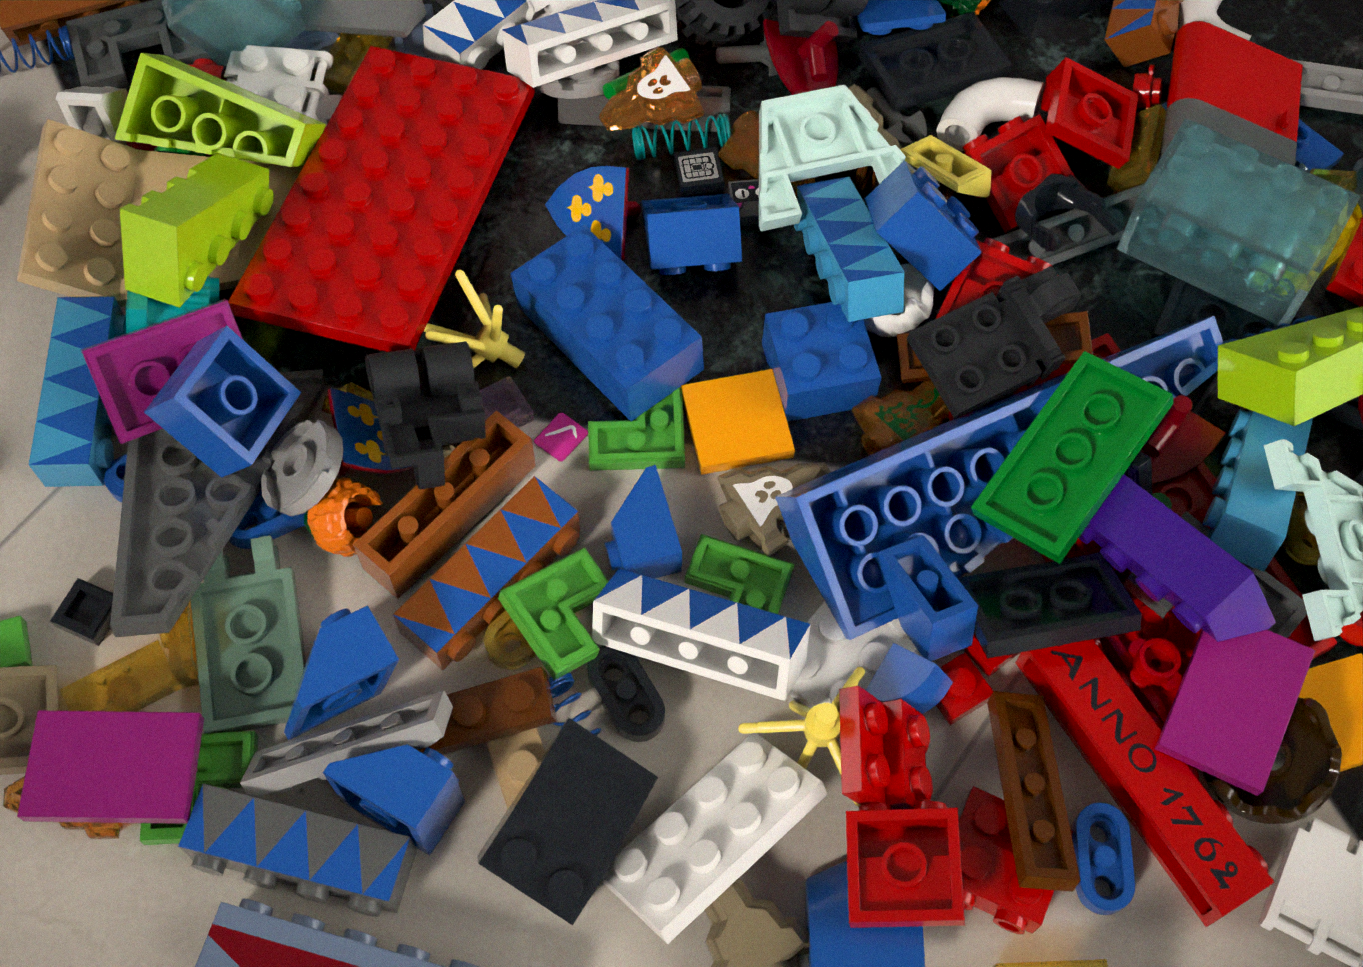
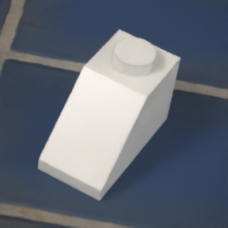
M81 86L57 92L56 100L69 126L127 146L126 141L115 140L128 96L126 89L110 86Z

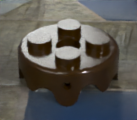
M1298 697L1279 751L1285 758V763L1279 769L1270 772L1263 793L1256 796L1202 771V774L1213 795L1234 814L1258 823L1269 825L1288 824L1311 815L1320 809L1332 795L1339 777L1342 752L1324 707L1312 698Z

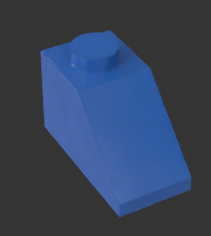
M656 465L645 468L611 521L612 541L604 542L611 571L620 568L654 579L682 572V549Z
M921 535L879 551L880 565L900 625L922 657L934 661L971 646L978 604L928 539Z

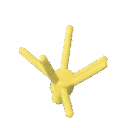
M457 270L455 273L456 278L483 326L476 337L427 323L424 329L426 338L444 344L467 341L469 349L476 353L472 357L473 369L485 359L493 363L497 358L517 368L522 362L525 352L507 342L509 334L501 330L502 306L495 305L492 315L487 294L481 293L478 297L464 271Z
M857 667L842 688L857 686L865 674V669ZM839 693L831 704L822 703L812 708L794 700L789 702L790 710L805 717V719L741 723L738 727L739 732L743 734L804 731L808 742L797 763L807 769L817 747H828L841 775V747L837 741L840 738Z

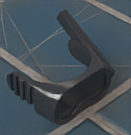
M1052 173L1047 176L1041 184L1021 198L1015 213L1016 224L1039 244L1042 249L1044 248L1048 252H1054L1060 248V238L1055 232L1036 221L1044 214L1054 210L1079 209L1088 212L1112 236L1123 228L1105 209L1106 203L1104 199L1099 197V194H1094L1092 191L1087 190L1071 174L1064 176Z

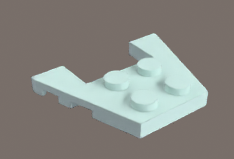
M845 85L761 102L759 110L760 231L798 224L800 222L802 211L790 182L872 166L880 184L905 160L906 156L896 145L890 146L877 131L879 124Z
M1281 439L1264 445L1275 490L1300 491L1304 493L1308 507L1305 511V521L1310 532L1316 537L1320 552L1318 571L1323 581L1329 586V590H1318L1302 595L1314 641H1320L1340 635L1342 633L1341 628L1361 618L1360 613L1363 611V486L1337 470L1330 473L1321 470L1319 459L1309 453L1301 456L1291 452L1293 451V444L1285 439Z

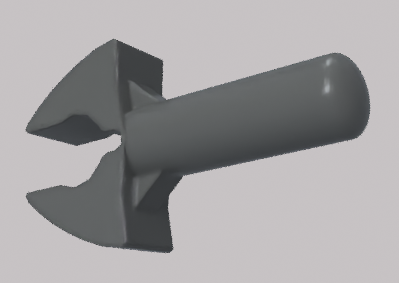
M765 32L764 41L759 45L718 47L716 50L718 64L762 62L768 66L769 76L778 74L769 54Z
M871 87L866 91L874 99L872 107L883 116V121L889 126L886 130L897 138L901 148L913 143L905 134H911L915 137L916 141L927 136L925 117L920 110L912 116H904L899 111L895 112L878 88Z

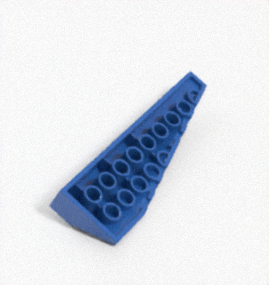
M1210 316L1102 358V360L1172 393L1174 400L1179 395L1187 396L1218 371V345L1224 343L1215 316ZM1068 373L982 407L958 419L944 423L775 496L792 543L847 640H852L898 618L880 565L879 551L924 535L954 575L959 578L964 573L970 574L985 561L984 557L1001 543H1008L1013 538L974 516L971 506Z

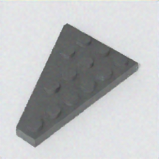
M323 369L279 372L301 394L254 463L227 476L220 477L164 429L128 441L110 627L115 637L160 634L171 631L262 489V474L264 470L271 472L275 462L272 460L271 455L274 446L288 430L306 420L326 389Z

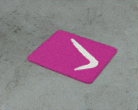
M559 413L534 439V443L562 462L588 435V431L564 413Z

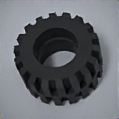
M675 0L676 20L684 25L681 32L687 38L693 33L697 35L696 43L705 45L711 40L712 47H722L727 42L729 45L737 43L760 27L763 21L771 15L770 9L776 5L777 0H738L736 8L723 7L713 0Z

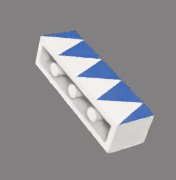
M454 0L423 24L425 54L430 58L432 55L440 61L483 69L489 59L504 48L503 29L535 20L546 11L543 8L537 12L536 10L532 12L526 0Z
M597 0L503 29L502 36L507 71L534 88L677 41L675 0Z
M620 568L593 601L592 639L595 643L779 700L786 701L806 665L810 623Z

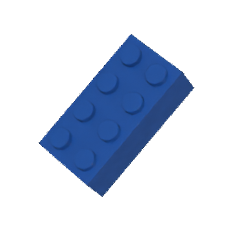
M585 225L510 273L518 308L630 421L636 419L704 370L702 336Z

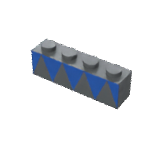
M202 784L178 845L193 860L191 866L202 872L223 876L225 868L245 873L243 880L252 885L266 889H275L277 882L297 887L296 895L320 903H327L330 895L349 900L347 906L349 909L374 917H379L381 909L394 913L398 912L417 853V848L409 836L207 784Z

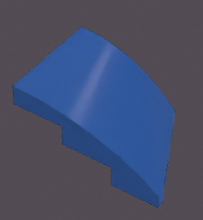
M847 860L806 879L805 928L809 932V967H925L923 926L850 927Z

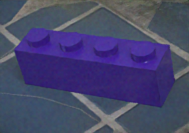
M1125 474L1120 478L1079 536V539L1085 544L1094 540L1102 547L1100 553L1116 570L1122 573L1128 568L1138 576L1135 579L1136 583L1151 599L1159 602L1162 598H1165L1175 607L1172 609L1174 615L1193 633L1203 629L1217 642L1268 630L1276 623L1254 572Z

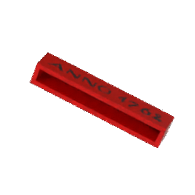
M1099 638L1021 652L1015 662L1036 693L1043 696L1044 703L1205 927L1210 926L1275 883L1268 874V866L1263 856L1254 847L1247 845L1233 827V819L1227 808L1218 800L1212 799L1199 782L1200 778L1197 769L1154 749L1164 725L1154 713L1146 711L1134 695V688L1130 679L1123 671L1115 669L1104 655Z

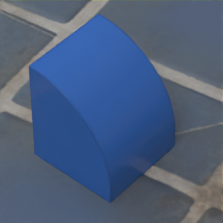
M893 643L867 686L866 691L881 702L902 699L923 714L935 707L943 699L953 681L936 663Z

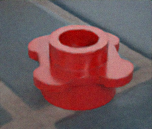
M1151 64L1149 65L1148 73L1135 74L1133 92L1138 94L1137 108H1146L1145 117H1148L1152 104H1160L1162 98L1163 79L1155 78V65Z
M1137 638L1131 642L1128 652L1133 657V670L1130 672L1129 678L1135 686L1145 688L1148 685H1160L1169 691L1175 690L1180 686L1182 676L1177 671L1181 666V651L1177 644L1160 638L1148 641L1143 638ZM1151 661H1157L1160 665L1159 668L1152 667Z

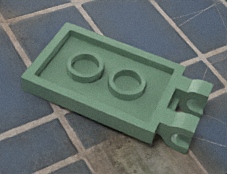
M271 535L250 539L255 572L231 576L229 557L227 554L223 555L222 550L205 576L204 583L200 584L191 598L202 716L204 717V733L240 732L287 723L306 665L295 573L291 567L280 569L279 548L277 545L274 546Z

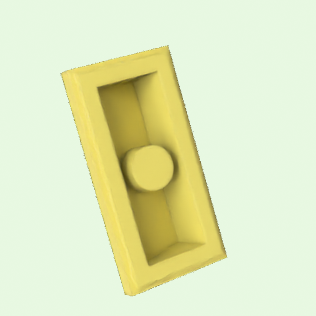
M929 135L900 149L906 156L905 161L917 169L923 166L937 181L957 193L983 198L989 197L992 170L934 136Z

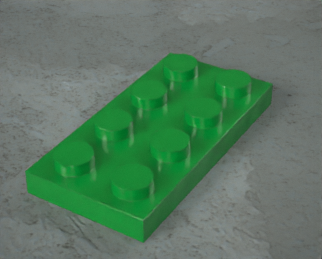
M1084 351L973 503L971 509L974 516L1060 564L1174 404L1173 394Z

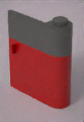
M1193 21L1179 28L1175 38L1162 143V158L1164 161L1178 169H1189L1203 163L1212 154L1281 185L1291 186L1294 183L1303 65L1213 24Z

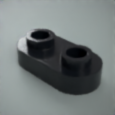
M606 646L599 647L600 651L597 657L588 662V679L620 735L633 742H644L654 738L663 728L665 705L636 655ZM610 669H618L623 673V676L617 681H610L604 675ZM640 710L646 712L649 718L642 724H636L630 720V715Z

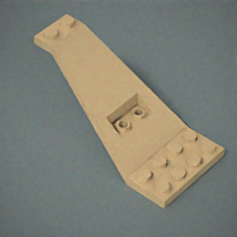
M47 119L41 132L17 281L70 297H115L120 307H126L127 290H125L120 208L129 203L140 206L144 194L151 190L160 193L166 191L167 181L176 176L186 179L190 168L209 157L138 150ZM243 160L269 169V189L273 190V203L268 214L261 216L251 227L247 238L239 240L232 248L224 264L221 266L217 265L208 275L219 278V291L236 288L303 167H287Z

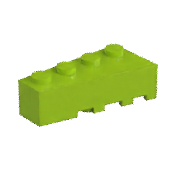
M140 53L115 140L190 150L210 155L221 153L237 159L287 167H303L323 133L326 124L167 55Z
M216 153L190 168L186 179L176 176L167 181L166 191L160 193L151 190L144 194L140 206L129 203L120 208L125 290L180 308L194 291L198 292L201 290L206 278L216 266L224 264L229 252L239 240L247 238L255 222L261 216H266L270 211L274 194L273 190L269 189V169Z
M1363 306L1218 345V398L1286 424L1296 426L1363 394Z

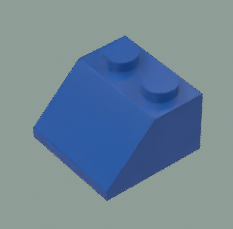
M728 193L641 201L647 256L651 269H659V273L662 275H676L685 273L686 266L704 265V270L722 271L730 269L732 262H742L739 206Z
M368 605L353 613L348 608L339 610L321 622V628L313 642V647L307 659L284 729L288 740L380 695L385 688L399 658Z
M406 744L332 762L323 771L324 776L342 803L389 832L411 837L416 848L429 856L465 803L458 784L460 780L451 771L454 764L444 755L429 747L421 753Z

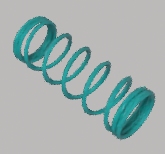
M726 113L718 115L716 121L710 115L706 120L704 137L698 120L693 117L689 122L687 138L681 123L675 120L671 127L670 142L664 126L658 122L654 129L653 146L646 128L643 125L633 126L632 138L636 159L638 161L645 159V147L641 129H643L647 137L652 157H656L658 126L663 131L669 153L672 156L676 123L681 130L687 151L691 150V126L693 121L697 124L704 148H708V125L711 118L718 131L720 147L722 149L724 147L729 148L732 143L729 118Z

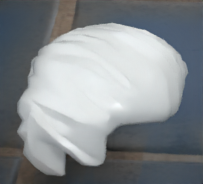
M910 263L901 264L904 270V311L863 319L866 330L877 334L879 337H897V334L910 333L926 318H929L933 307L934 287Z

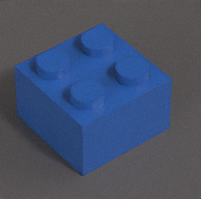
M904 160L865 200L876 232L941 291L982 253L975 239L979 231L968 219L971 215L960 201L954 196L946 200L937 189L940 186L937 180L923 166L915 170Z
M832 302L765 314L762 346L768 367L773 369L787 422L875 405L882 377L863 319L848 322L841 305H833Z
M226 325L196 342L144 413L216 474L224 477L249 467L254 463L301 392Z

